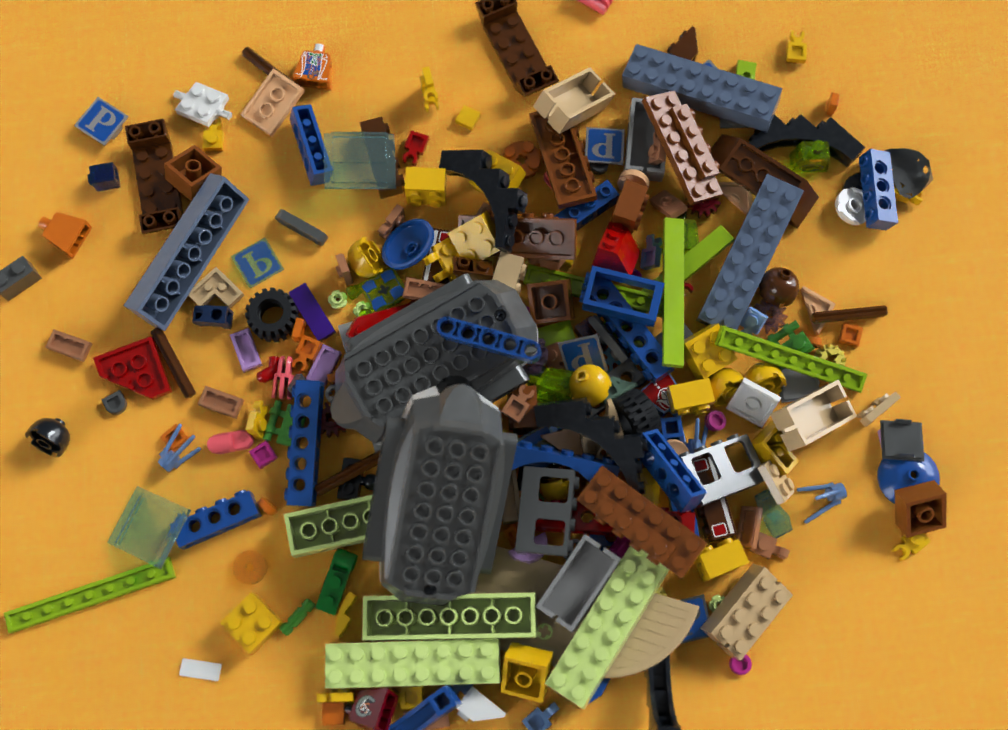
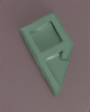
M612 376L610 377L612 385L609 387V395L606 399L611 398L613 401L626 392L638 387V384Z

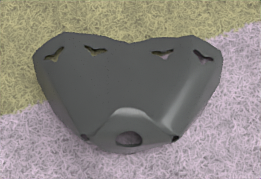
M906 148L884 150L890 152L894 185L901 196L911 199L933 181L930 162L919 151ZM924 166H927L928 172L926 174L923 172Z

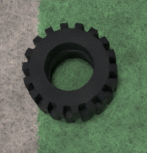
M265 288L262 289L260 294L257 291L254 294L256 297L254 299L251 297L248 300L250 305H246L245 308L247 310L245 317L248 320V325L261 340L264 338L266 342H271V340L279 342L280 338L283 341L286 340V335H292L296 317L300 318L293 299H291L287 292L284 293L281 289L276 291L275 288H270V291H267ZM279 307L283 309V315L277 322L272 324L262 322L263 314L269 308Z
M637 388L632 389L613 400L623 435L638 434L658 429L661 432L662 424L657 409L641 390Z

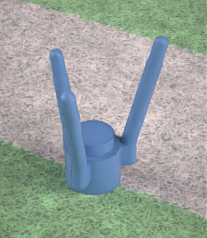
M696 418L694 439H688L687 443L684 434V444L689 449L690 454L695 453L694 450L705 445L708 434L706 425L704 426L702 439H699V418Z
M178 424L165 448L159 454L161 458L158 460V463L168 472H171L173 468L177 469L182 463L201 450V447H198L180 459L179 454L195 439V435H192L176 452L172 450L168 452L182 424Z
M831 482L824 485L796 489L797 492L826 489L825 493L816 496L815 499L827 498L828 501H832L805 519L804 523H809L832 507L841 504L842 499L847 498V491L842 483L833 484Z

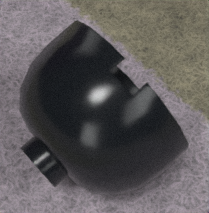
M59 418L39 419L25 433L26 438L30 436L33 439L31 444L50 456L52 452L57 453L56 457L62 456L70 442V434L65 427L66 424Z

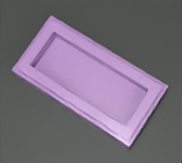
M249 328L230 334L243 373L263 366Z
M323 344L305 379L322 381L326 386L328 382L327 374L333 373L342 353Z

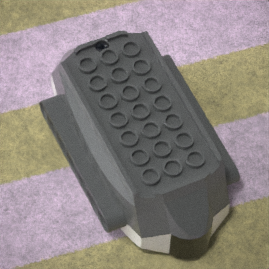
M469 274L461 275L345 343L349 352L343 356L339 367L335 371V395L330 405L331 416L339 426L351 432H359L374 444L381 445L386 417L401 418L411 396L436 386L439 394H441L452 385L464 384L472 387L476 392L493 403L518 389L522 384L530 381L523 369V366L528 362L446 340L437 331L438 320L442 317H452L534 340L538 343L537 325L518 292L512 287L498 280L472 281ZM445 324L442 332L449 333L452 331L453 325ZM470 329L464 331L463 338H471L474 335V331ZM492 335L484 338V344L490 345L495 341V337ZM508 341L504 348L511 351L516 347V343ZM529 347L525 351V354L529 357L537 353V349L534 347Z
M459 375L448 376L442 379L436 386L412 395L401 418L387 416L385 420L362 560L379 562L381 585L403 602L444 606L455 600L456 597L475 593L479 573L491 574L517 447V434L502 431L499 408L480 395L473 383L465 377Z

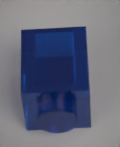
M113 162L89 166L88 182L90 185H93L97 192L121 187L119 172Z

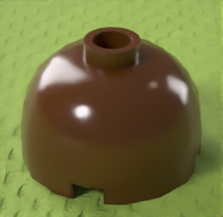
M774 267L763 275L758 286L760 288L759 294L772 305L777 306L778 303L784 304L783 306H789L798 295L799 280L789 269Z

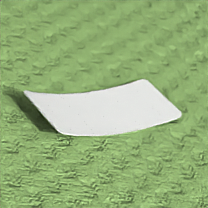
M183 658L179 675L219 681L222 664Z

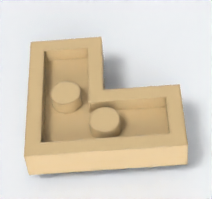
M215 267L192 288L188 296L198 306L207 305L217 296L224 304L231 308L245 295Z
M770 460L758 467L777 505L786 502L795 492L792 480L787 478L786 475L779 476L778 468Z

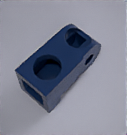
M195 306L192 323L198 326L231 329L234 312L227 306Z

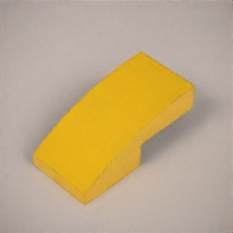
M351 591L345 597L336 621L335 635L340 638L353 621L352 618L347 616V613L358 599V596Z

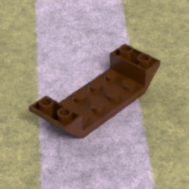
M479 0L475 2L483 29L517 92L526 97L559 82L552 66L545 64L519 16L516 0Z
M163 118L125 126L127 143L133 153L142 214L139 215L142 234L173 229L184 213L180 191L165 179L164 163L174 158L173 147L165 120Z
M721 134L711 148L713 160L719 163V172L755 196L767 174L804 190L788 223L798 229L819 198L807 180L742 138Z

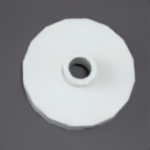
M855 187L842 190L835 199V208L839 217L851 225H860L866 222L863 191Z

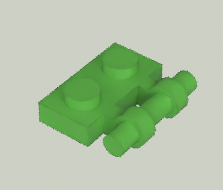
M796 320L790 324H785L782 326L783 329L774 335L773 333L767 336L768 339H766L780 344L778 341L788 335L790 339L783 343V346L807 354L815 349L803 331L797 335L794 333V330L800 327Z
M275 400L273 407H270V417L264 431L263 440L271 441L274 434L278 435L277 444L291 447L289 428L293 423V418L290 416L292 404H288L286 411L281 410L283 402ZM278 417L283 418L281 428L275 427ZM304 417L301 421L303 428L307 417Z

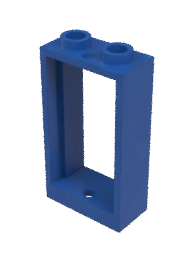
M592 265L591 272H587L584 283L588 284L586 291L582 290L579 302L583 303L582 310L654 327L665 283ZM595 277L653 290L649 313L646 314L589 300Z

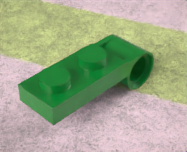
M337 548L319 595L316 609L332 615L337 614L350 574L356 565L357 554Z

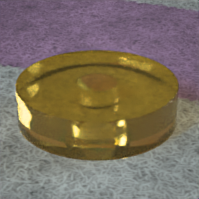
M248 550L240 553L235 558L232 570L239 582L246 585H254L264 579L267 574L268 565L262 554ZM249 564H253L252 571H247Z

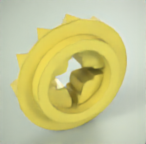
M830 343L822 345L814 354V356L825 360L828 358L827 354L830 357L836 356L833 362L845 366L847 360L844 351L838 345L835 346Z

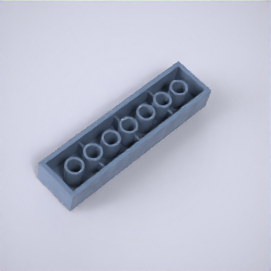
M639 44L635 45L622 75L623 88L649 96L675 91L681 105L687 104L690 109L764 132H768L782 93V88Z
M210 173L123 306L151 326L166 331L250 199L224 176Z
M769 174L766 175L696 321L706 326L719 323L720 326L723 325L738 330L804 190Z

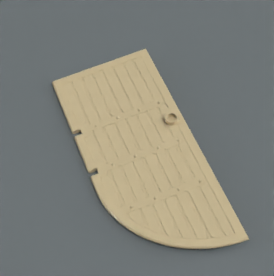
M497 546L491 574L479 573L475 593L469 594L535 592L538 604L563 565L539 559L531 564L515 561L508 554L509 549ZM655 593L604 678H620L637 674L664 660L680 645L690 631L697 616L699 606ZM592 606L574 632L569 631L556 622L557 615L555 618H551L537 608V628L540 624H549L553 629L552 636L547 640L540 639L539 637L499 638L500 650L507 652L511 642L551 651L553 652L552 666L555 667L557 660H560ZM547 625L544 628H539L542 638L551 634Z

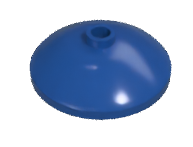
M411 219L395 228L383 245L382 258L385 264L395 270L407 269L418 264L432 247L434 241L433 227L424 219Z
M924 452L925 461L881 460L877 471V480L882 493L889 501L895 504V490L932 480H935L938 485L940 484L938 468L928 454ZM911 472L916 474V478L911 477Z

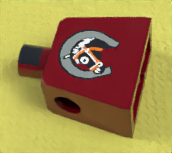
M388 688L360 690L357 692L354 702L349 701L346 703L345 712L347 715H350L349 721L362 729L389 730L399 696Z

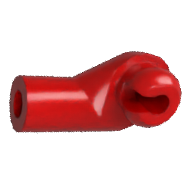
M269 357V366L256 375L259 382L267 383L274 379V373H277L279 357Z

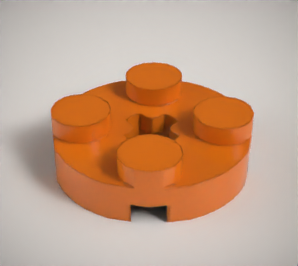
M514 142L504 150L503 157L520 165L527 173L523 180L529 179L536 174L541 164V155L532 142ZM519 157L526 158L525 164H521V162H517L516 160H518Z

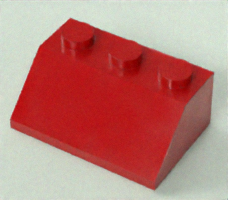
M609 222L597 248L592 265L632 275L641 251L629 229L620 223Z

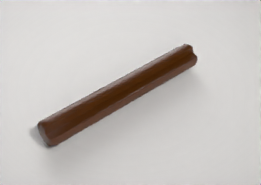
M245 47L242 50L243 57L265 74L269 75L274 68L286 76L250 47Z
M882 305L814 312L811 318L812 322L817 324L884 317L888 314L887 307Z
M155 328L151 331V335L183 396L186 399L193 397L196 392L163 330Z
M380 450L316 484L314 488L317 494L322 496L378 465Z

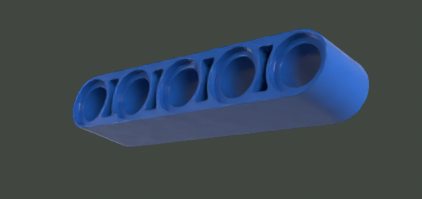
M442 317L437 322V331L446 340L528 363H535L541 357L540 345L534 340L452 317ZM445 324L453 325V329L449 333L442 332V328ZM468 329L473 330L474 335L471 338H463L464 331ZM488 335L495 337V341L490 345L484 344V338ZM508 341L516 343V347L511 351L504 348ZM529 347L537 349L536 355L532 357L527 356L525 351Z

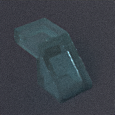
M769 489L754 496L757 507L763 508L762 519L773 538L777 539L793 530L789 514L780 505H777Z

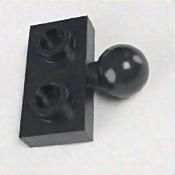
M344 458L342 470L362 459ZM362 473L343 483L338 488L337 499L350 500L359 498L361 485H364L368 490H373L376 475L367 474L363 477Z

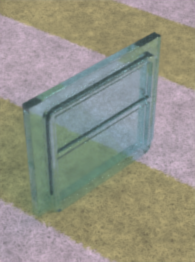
M387 132L324 133L323 162L325 189H396L394 134H388Z
M137 486L107 543L161 569L191 510Z

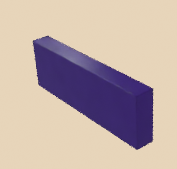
M306 283L288 292L318 341L321 342L336 333Z

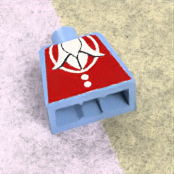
M668 374L656 384H653L651 381L641 390L652 401L661 418L668 412L671 413L666 390L669 386L677 384L671 374Z

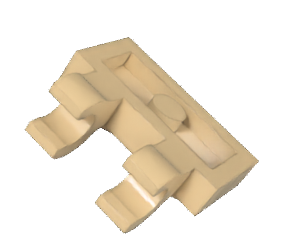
M896 391L890 396L886 393L881 398L875 399L869 408L858 413L857 418H862L859 421L864 427H867L901 397Z

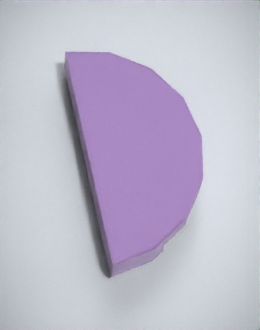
M545 532L534 537V543L547 545ZM515 548L508 551L513 560L527 562V564L537 562L544 556L531 553L520 555L515 552Z

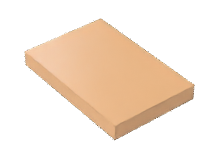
M273 68L240 115L273 137L305 90Z

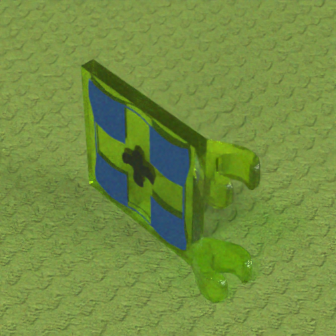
M390 267L360 284L346 288V292L351 300L356 299L363 292L371 306L369 309L360 311L359 316L389 309L405 300L402 296L405 285L397 271Z

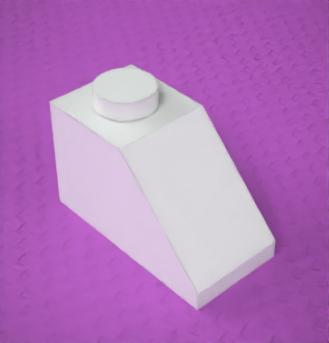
M473 686L461 700L462 704L457 707L459 710L457 714L466 722L469 719L480 721L504 718L506 715L504 711Z

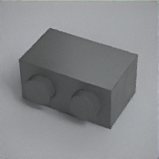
M21 256L0 270V295L7 301H10L42 279L32 263L24 256Z

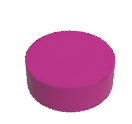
M714 410L705 416V425L710 431L717 432L725 427L726 417L722 412Z
M745 655L741 661L731 657L729 667L733 673L745 675L751 670L752 662L748 655Z

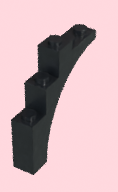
M774 114L768 132L755 129V133L748 140L751 145L762 152L780 147H802L817 151L823 150L822 153L836 159L847 168L865 149V146L833 118L830 117L826 122L821 121L815 127L801 114L796 119L792 118L787 124Z
M442 150L439 168H446V174L449 176H458L474 181L484 192L490 203L495 220V248L506 253H512V247L515 243V227L518 223L517 214H525L528 194L519 188H508L510 184L509 174L501 169H490L492 166V156L484 150Z
M587 397L537 403L534 405L537 427L569 429L588 437L599 444L614 459L629 486L642 495L646 494L645 482L641 481L640 473H643L642 461L638 460V458L644 457L645 451H648L647 438L643 439V433L617 436V433H620L619 421L615 420V415L590 418L592 406L590 402H587Z
M669 655L658 664L644 671V677L647 679L646 706L649 708V730H681L673 703Z

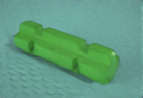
M305 599L301 604L302 606L298 607L287 619L288 622H284L281 625L280 631L284 635H290L293 628L297 627L308 615V611L311 612L314 609L315 604L310 599Z

